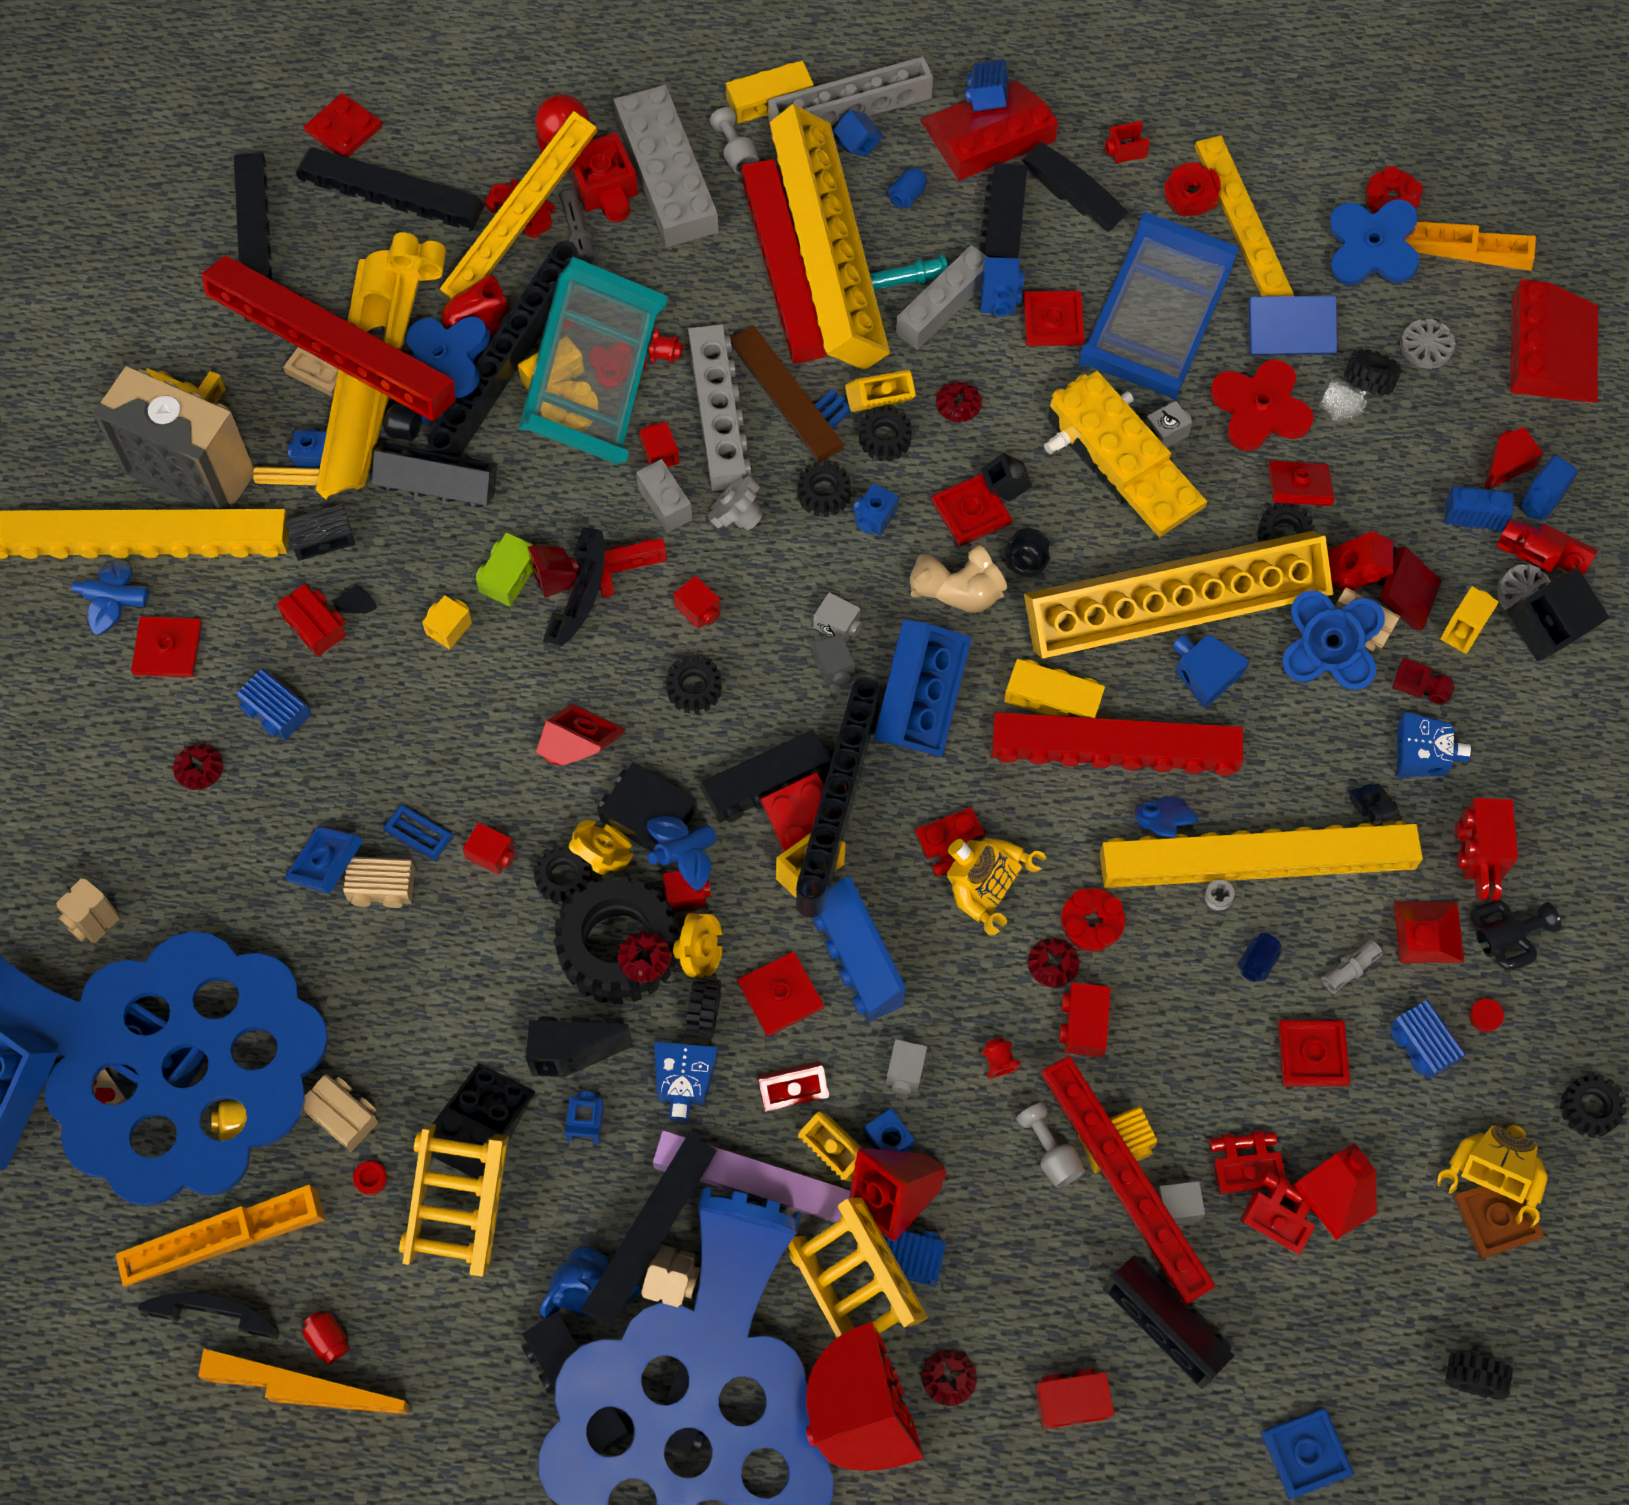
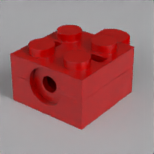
M617 132L590 140L569 168L568 173L586 212L602 207L606 218L610 222H622L630 216V202L628 198L638 195L636 173Z
M1474 798L1469 807L1464 810L1460 820L1456 821L1455 838L1461 840V850L1457 854V866L1459 869H1463L1464 879H1475L1476 898L1478 900H1486L1487 897L1490 900H1499L1502 893L1501 880L1518 860L1513 799Z

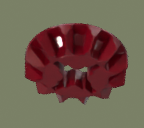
M954 380L948 385L944 383L942 389L937 391L936 408L947 420L966 422L976 417L981 410L982 396L978 393L977 386L972 387L968 381L961 383ZM963 393V401L955 408L954 398Z
M198 742L190 747L184 746L183 751L179 755H175L174 766H172L175 779L180 785L190 790H202L210 787L220 778L223 771V759L219 751L210 744L205 745ZM192 757L202 762L203 774L197 771V769L192 768Z
M642 930L634 935L629 934L628 938L620 944L618 954L619 966L622 972L634 981L650 982L656 980L669 967L671 960L670 949L666 940L662 939L656 932L650 933ZM638 946L645 952L653 950L650 953L651 966L643 959L635 961L639 957Z
M1054 937L1043 941L1040 940L1031 949L1028 957V967L1031 975L1037 982L1047 987L1058 988L1069 984L1076 977L1079 970L1080 960L1078 959L1076 948L1069 945L1066 940H1059ZM1048 953L1054 958L1063 956L1059 963L1060 970L1054 965L1045 967L1049 960Z
M954 1349L939 1350L928 1358L922 1371L923 1387L927 1395L938 1404L945 1406L959 1405L969 1399L976 1387L977 1375L975 1366L967 1355ZM943 1363L946 1364L951 1372L963 1371L955 1379L956 1391L948 1382L942 1383L941 1381L936 1383L944 1375Z

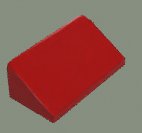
M821 1061L757 1075L765 1112L829 1097Z

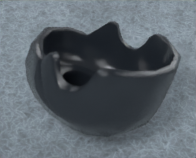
M1032 528L1018 530L1009 540L1005 551L1006 562L1011 571L1026 577L1041 574L1051 559L1049 557V539L1039 530ZM1022 556L1028 557L1032 561V566Z

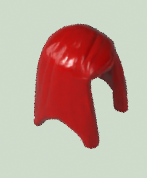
M491 274L448 300L442 311V323L445 329H449L464 318L477 317L485 323L490 331L491 338L495 336L501 327L500 321L510 310V306L497 279Z

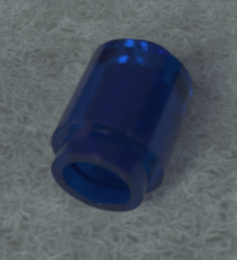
M1260 933L1258 937H1254L1238 962L1242 976L1252 982L1265 981L1281 955V943L1267 933Z

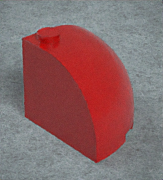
M873 1322L853 1328L835 1339L817 1359L807 1384L806 1405L810 1425L806 1426V1434L812 1447L817 1446L823 1456L832 1464L850 1470H884L924 1459L912 1415L910 1416L905 1401L899 1399L900 1395L905 1394L895 1367L892 1368L888 1356L884 1354L887 1353V1348Z

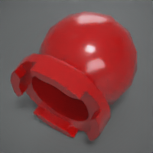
M559 93L548 97L539 105L535 126L541 154L573 111L590 122L589 114L584 104L574 96Z

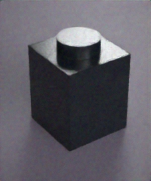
M1005 453L981 468L989 492L1007 501H1012L1033 486L1024 462Z

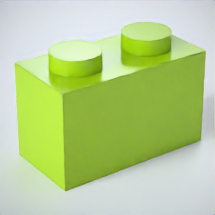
M506 532L502 540L497 541L492 547L491 557L486 565L482 564L477 571L475 579L479 593L511 607L533 572L528 547L533 544Z

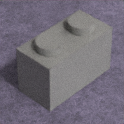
M662 459L636 472L638 490L666 533L692 521L691 503Z

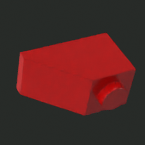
M1525 427L1515 431L1507 430L1497 438L1498 442L1492 451L1484 484L1486 489H1491L1537 467L1544 453Z

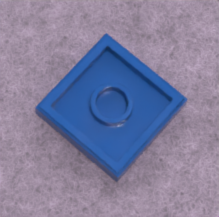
M317 826L286 874L285 879L294 885L330 894L363 840L356 834Z
M1325 1407L1260 1432L1289 1500L1355 1475Z

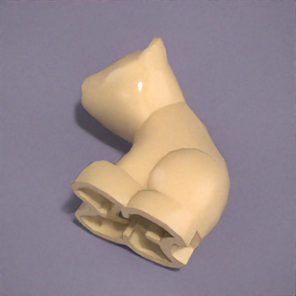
M977 545L968 552L969 560L965 563V568L957 573L951 574L931 554H921L917 557L916 564L910 575L911 597L919 598L924 596L936 598L945 604L970 613L982 612L990 608L997 600L1004 597L1002 591L1007 589V584L999 568L992 562L988 552L981 545Z

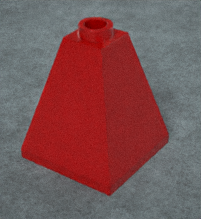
M861 1148L857 1151L849 1198L862 1197L881 1233L891 1241H894L902 1235L941 1191L946 1170L940 1161H935L928 1154Z

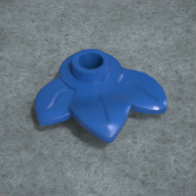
M1164 797L1155 802L1147 801L1138 805L1135 809V817L1138 824L1145 829H1151L1154 833L1161 836L1175 838L1177 833L1176 826L1198 822L1196 813L1191 808L1185 806L1186 801L1177 797Z

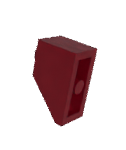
M540 545L528 547L533 575L544 598L574 586L579 567L575 558H569L564 548Z

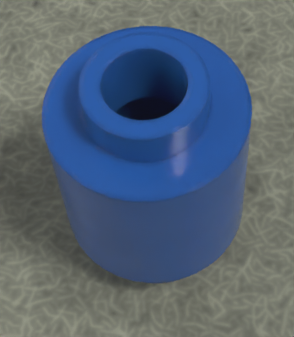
M915 167L905 170L888 190L891 202L899 208H910L926 188V175Z

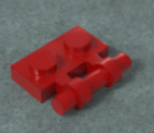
M972 807L917 828L914 831L926 859L939 856L941 862L931 865L935 877L947 873L954 863L955 859L948 853V848L954 841L962 839L967 843L970 840L976 841L984 838L985 835Z
M1254 1130L1248 1135L1239 1136L1227 1133L1222 1134L1221 1138L1209 1139L1211 1152L1223 1151L1225 1154V1158L1213 1161L1219 1195L1270 1189V1187L1260 1182L1261 1176L1265 1171H1269L1276 1176L1281 1174L1285 1177L1281 1152L1267 1153L1266 1149L1268 1145H1277L1275 1131L1263 1133L1262 1130ZM1253 1148L1255 1155L1238 1157L1237 1149Z
M1265 1171L1261 1176L1260 1182L1270 1187L1267 1197L1255 1191L1239 1221L1300 1255L1316 1226L1307 1221L1305 1217L1309 1211L1314 1214L1316 1213L1297 1188L1290 1184L1288 1178L1281 1174L1276 1176L1269 1171ZM1283 1196L1295 1202L1292 1211L1280 1205Z

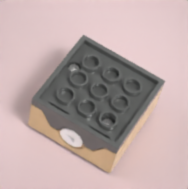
M126 366L101 401V404L93 412L125 475L199 508L231 509L253 477L254 468L230 409L219 403L214 405L207 402L197 393L190 392L189 394L169 381L161 382L144 370L139 369L136 371Z

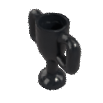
M1493 900L1477 906L1471 912V921L1477 928L1476 937L1479 944L1485 941L1489 944V947L1483 949L1487 957L1495 956L1499 966L1505 970L1519 969L1532 964L1537 959V950L1526 938L1527 933L1540 928L1553 933L1561 930L1559 914L1550 902H1545L1539 907L1537 916L1524 921L1514 919L1508 904L1501 900ZM1501 912L1503 916L1502 920H1496L1491 923H1486L1482 920V918ZM1517 945L1526 951L1508 959L1505 957V952Z

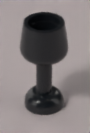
M394 404L384 413L382 420L384 430L391 438L413 441L421 429L422 415L402 404Z

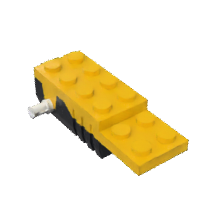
M1096 371L1089 376L1086 374L1080 375L1075 382H1070L1066 389H1058L1053 393L1048 420L1058 433L1049 439L1047 443H1044L1046 452L1052 454L1054 451L1069 445L1090 470L1097 474V478L1106 484V488L1111 494H1115V498L1119 503L1122 504L1127 501L1159 538L1206 507L1207 500L1170 460L1171 452L1128 405L1134 400L1129 391L1119 395L1105 378Z

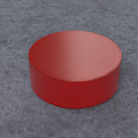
M1484 998L1478 1000L1471 1007L1469 1019L1477 1030L1492 1032L1502 1024L1504 1011L1496 1001Z
M376 1161L361 1163L353 1173L354 1186L364 1195H376L387 1184V1172Z

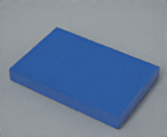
M1336 296L1250 297L1248 299L1250 355H1318L1337 353Z

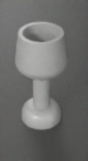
M723 107L711 115L709 123L715 131L724 132L728 140L723 151L724 159L737 175H742L741 165L759 162V157L754 142L748 137H738L733 126L737 119L735 111L730 107Z
M1040 1102L1020 1113L1016 1117V1121L1024 1128H1033L1047 1152L1040 1161V1167L1056 1188H1062L1081 1177L1085 1173V1169L1074 1146L1071 1144L1058 1146L1043 1121L1048 1114L1047 1107L1044 1102Z

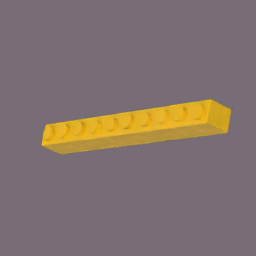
M285 509L0 511V559H5L8 555H20L27 559H35L38 555H51L58 559L67 558L68 555H81L90 559L97 558L98 555H111L115 558H126L128 555H142L146 558H156L158 554H171L177 558H185L189 554H201L208 558L217 557L219 554H231L239 558L247 557L249 554L276 557L278 554H287L289 533L285 522L288 516Z
M1396 821L1387 826H1375L1372 823H1364L1354 828L1332 825L1320 830H1313L1311 827H1300L1294 831L1282 832L1280 829H1268L1263 833L1253 834L1245 830L1236 831L1231 835H1219L1215 832L1202 834L1200 837H1188L1185 834H1177L1175 838L1170 837L1169 839L1145 836L1135 841L1113 838L1103 842L1100 850L1104 888L1212 882L1221 879L1231 881L1414 870L1423 860L1417 824H1406L1403 821Z

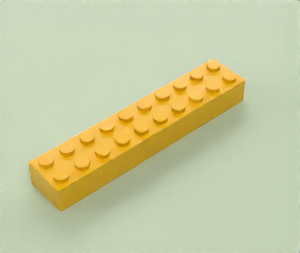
M792 104L770 121V126L773 134L772 140L775 143L778 155L777 160L783 175V184L789 199V208L792 211L795 223L794 229L798 235L801 247L800 253L806 267V277L809 280L812 291V301L815 304L818 325L821 328L824 340V349L831 357H835L860 369H868L890 354L832 127L829 122Z
M1309 531L1024 593L1033 651L1043 659L1293 604L1296 597L1306 591H1319L1329 596L1333 595L1326 536L1315 531Z

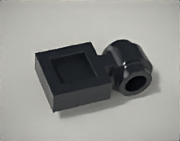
M1379 783L1364 785L1362 788L1349 791L1351 803L1362 816L1369 815L1373 825L1386 826L1393 824L1395 820L1399 819L1400 814L1396 802L1392 801V798Z

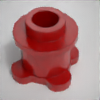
M655 329L649 348L650 362L655 363L658 358L668 360L670 364H674L676 359L680 360L682 357L683 343L679 341V336H674V338L661 336V330Z
M997 1038L985 1044L986 1048L981 1053L983 1057L987 1058L990 1067L989 1073H987L988 1079L1019 1071L1018 1067L1021 1066L1019 1060L1014 1061L1011 1052L1012 1042H1005L1004 1038Z

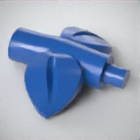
M114 559L103 565L99 569L98 580L86 578L85 582H73V593L83 594L84 599L93 600L88 609V621L94 635L105 633L118 622L121 617L122 606L145 608L147 605L149 587L128 585L133 572L129 563L122 559Z
M672 816L656 817L647 821L648 831L660 842L655 846L654 851L648 853L649 862L653 865L657 863L667 865L678 861V868L685 881L697 892L701 890L711 872L710 858L703 850L715 844L716 834L714 829L710 825L705 824L689 833L688 827L684 822Z

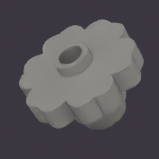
M750 475L745 478L741 477L733 482L712 505V511L708 515L709 521L717 528L723 525L726 527L731 522H734L739 528L743 527L745 530L752 529L763 516V513L759 510L760 506L754 501L757 496L755 493L760 488L758 483Z

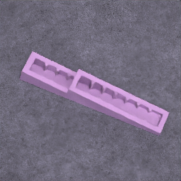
M662 1131L653 1160L654 1169L666 1171L685 1137ZM710 1146L717 1150L699 1180L700 1182L717 1186L718 1189L730 1193L733 1191L746 1193L748 1198L762 1202L769 1199L781 1203L780 1207L800 1211L801 1213L833 1222L841 1219L842 1214L837 1205L849 1198L850 1190Z

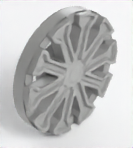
M1419 319L1405 328L1400 340V347L1403 355L1409 362L1421 368L1433 369L1445 365L1451 359L1455 350V337L1443 323L1440 324L1433 319ZM1410 348H1416L1414 351H1409ZM1420 354L1424 356L1422 360L1418 359ZM1430 356H1433L1435 362H1432Z
M1530 564L1514 566L1507 570L1498 582L1497 594L1499 602L1506 611L1515 603L1540 590L1537 588L1542 584L1544 587L1550 584L1551 580L1539 567ZM1524 571H1527V572H1528L1527 578H1526V576H1525V574H1524ZM1513 572L1516 573L1518 580L1513 576ZM1536 575L1539 578V580L1533 583ZM1508 582L1513 587H1507L1505 583ZM1511 594L1512 599H1506L1505 595Z

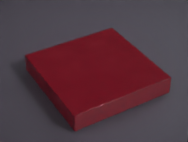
M1406 546L1397 548L1393 559V574L1387 576L1380 598L1413 629L1418 631L1424 630L1441 580Z

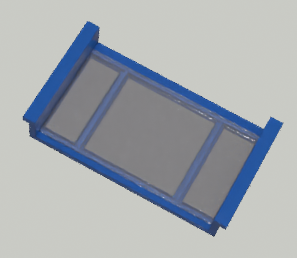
M1144 211L1135 239L1088 344L1085 343L1081 351L1079 366H1090L1176 400L1240 247Z

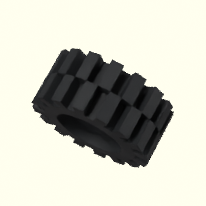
M1358 349V351L1355 350L1351 354L1344 372V378H1347L1346 381L1348 383H1353V387H1360L1361 391L1365 392L1368 390L1370 394L1375 395L1377 392L1379 395L1384 396V394L1390 395L1393 393L1402 369L1400 364H1396V360H1390L1387 355L1382 356L1377 351L1372 353L1368 349L1366 351Z
M883 406V411L875 407L873 408V414L870 411L865 413V418L862 417L859 427V443L862 445L864 453L869 451V457L872 459L877 455L878 461H883V457H887L888 461H893V456L899 459L902 457V452L906 453L908 451V447L911 444L912 426L910 419H906V413L902 411L898 414V408L893 407L892 411H888V406ZM886 426L892 428L897 436L892 440L883 441L876 438L874 432L878 428Z
M824 460V465L820 466L819 461L814 462V468L809 464L805 467V472L801 471L800 479H798L797 494L801 506L805 505V510L808 513L813 510L814 516L819 517V513L823 512L824 517H829V512H833L836 515L839 513V508L844 510L846 502L849 503L851 491L849 475L846 476L844 468L839 470V464L834 462L831 467L829 466V461ZM826 481L835 487V492L830 496H819L813 492V487L818 482Z
M1276 503L1273 508L1271 506L1267 508L1266 512L1262 515L1257 530L1258 540L1263 542L1281 538L1274 530V527L1279 523L1292 525L1296 530V534L1314 531V525H1311L1313 522L1312 516L1306 518L1308 511L1305 508L1301 512L1298 511L1300 507L1298 504L1291 508L1290 503H1284L1283 507H1281L1280 503Z
M693 655L692 661H689L688 656L683 657V663H680L679 660L674 662V668L670 667L668 676H666L667 694L669 695L670 702L675 703V708L678 710L684 708V713L690 714V710H694L695 714H700V709L704 708L706 712L710 710L711 704L715 706L717 698L721 696L722 688L721 674L717 670L715 663L709 664V659L706 657L699 661V655ZM698 676L705 681L706 687L700 693L690 694L683 689L682 684L688 677Z
M558 844L552 845L553 851H549L546 848L543 851L544 856L537 857V865H534L533 871L539 893H542L543 898L546 900L548 898L551 899V902L554 904L560 901L563 905V903L568 904V901H570L569 896L576 889L580 892L585 890L584 884L592 879L590 863L573 853L569 849V844H563V848L560 849ZM559 865H569L575 870L574 879L566 885L556 884L551 879L552 871Z
M694 977L688 1004L686 1035L713 1038L720 1004L721 980Z
M1587 1074L1585 1077L1581 1076L1568 1086L1567 1090L1562 1094L1561 1098L1563 1101L1560 1103V1109L1565 1111L1562 1114L1563 1119H1569L1570 1123L1568 1126L1571 1129L1574 1127L1579 1129L1577 1133L1580 1135L1587 1133L1588 1137L1592 1138L1596 1135H1599V1137L1604 1136L1615 1129L1623 1121L1624 1118L1622 1116L1626 1114L1627 1108L1622 1107L1626 1103V1098L1619 1097V1094L1622 1092L1621 1088L1617 1087L1614 1089L1612 1087L1614 1081L1611 1079L1606 1082L1603 1081V1075L1598 1074L1595 1078H1593V1074ZM1595 1095L1601 1099L1604 1104V1114L1598 1118L1587 1115L1581 1106L1583 1096Z
M1461 1352L1451 1353L1445 1383L1453 1389H1459L1458 1391L1480 1395L1483 1398L1506 1399L1509 1398L1513 1368L1510 1365H1505V1362L1495 1361L1496 1359L1491 1357L1485 1358L1479 1354L1475 1356L1472 1353L1466 1352L1465 1354Z

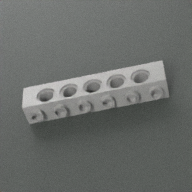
M924 56L769 99L768 122L770 124V121L789 106L795 104L829 122L831 127L839 124L840 118L849 110L872 116L931 99L933 76Z
M723 324L688 328L711 491L725 490L739 478L751 476L750 461L743 458V451H747L746 435L739 432V426H743L741 408L736 409L735 402L739 401L738 384H732L731 377H736L734 359L728 360L727 353L732 352L730 335L724 336ZM717 406H724V408H721V409H718V408H715V407H717ZM720 431H728V433H725V434H722V433H719V432H720ZM724 456H732V458H730V459H725V458H722V457H724Z

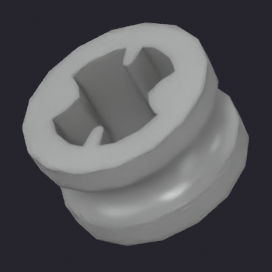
M1222 879L1214 880L1205 891V902L1214 910H1225L1231 905L1235 892L1229 882ZM1217 888L1224 890L1223 894L1227 893L1228 897H1224L1222 902L1216 901L1217 896L1212 897L1211 893L1216 892Z

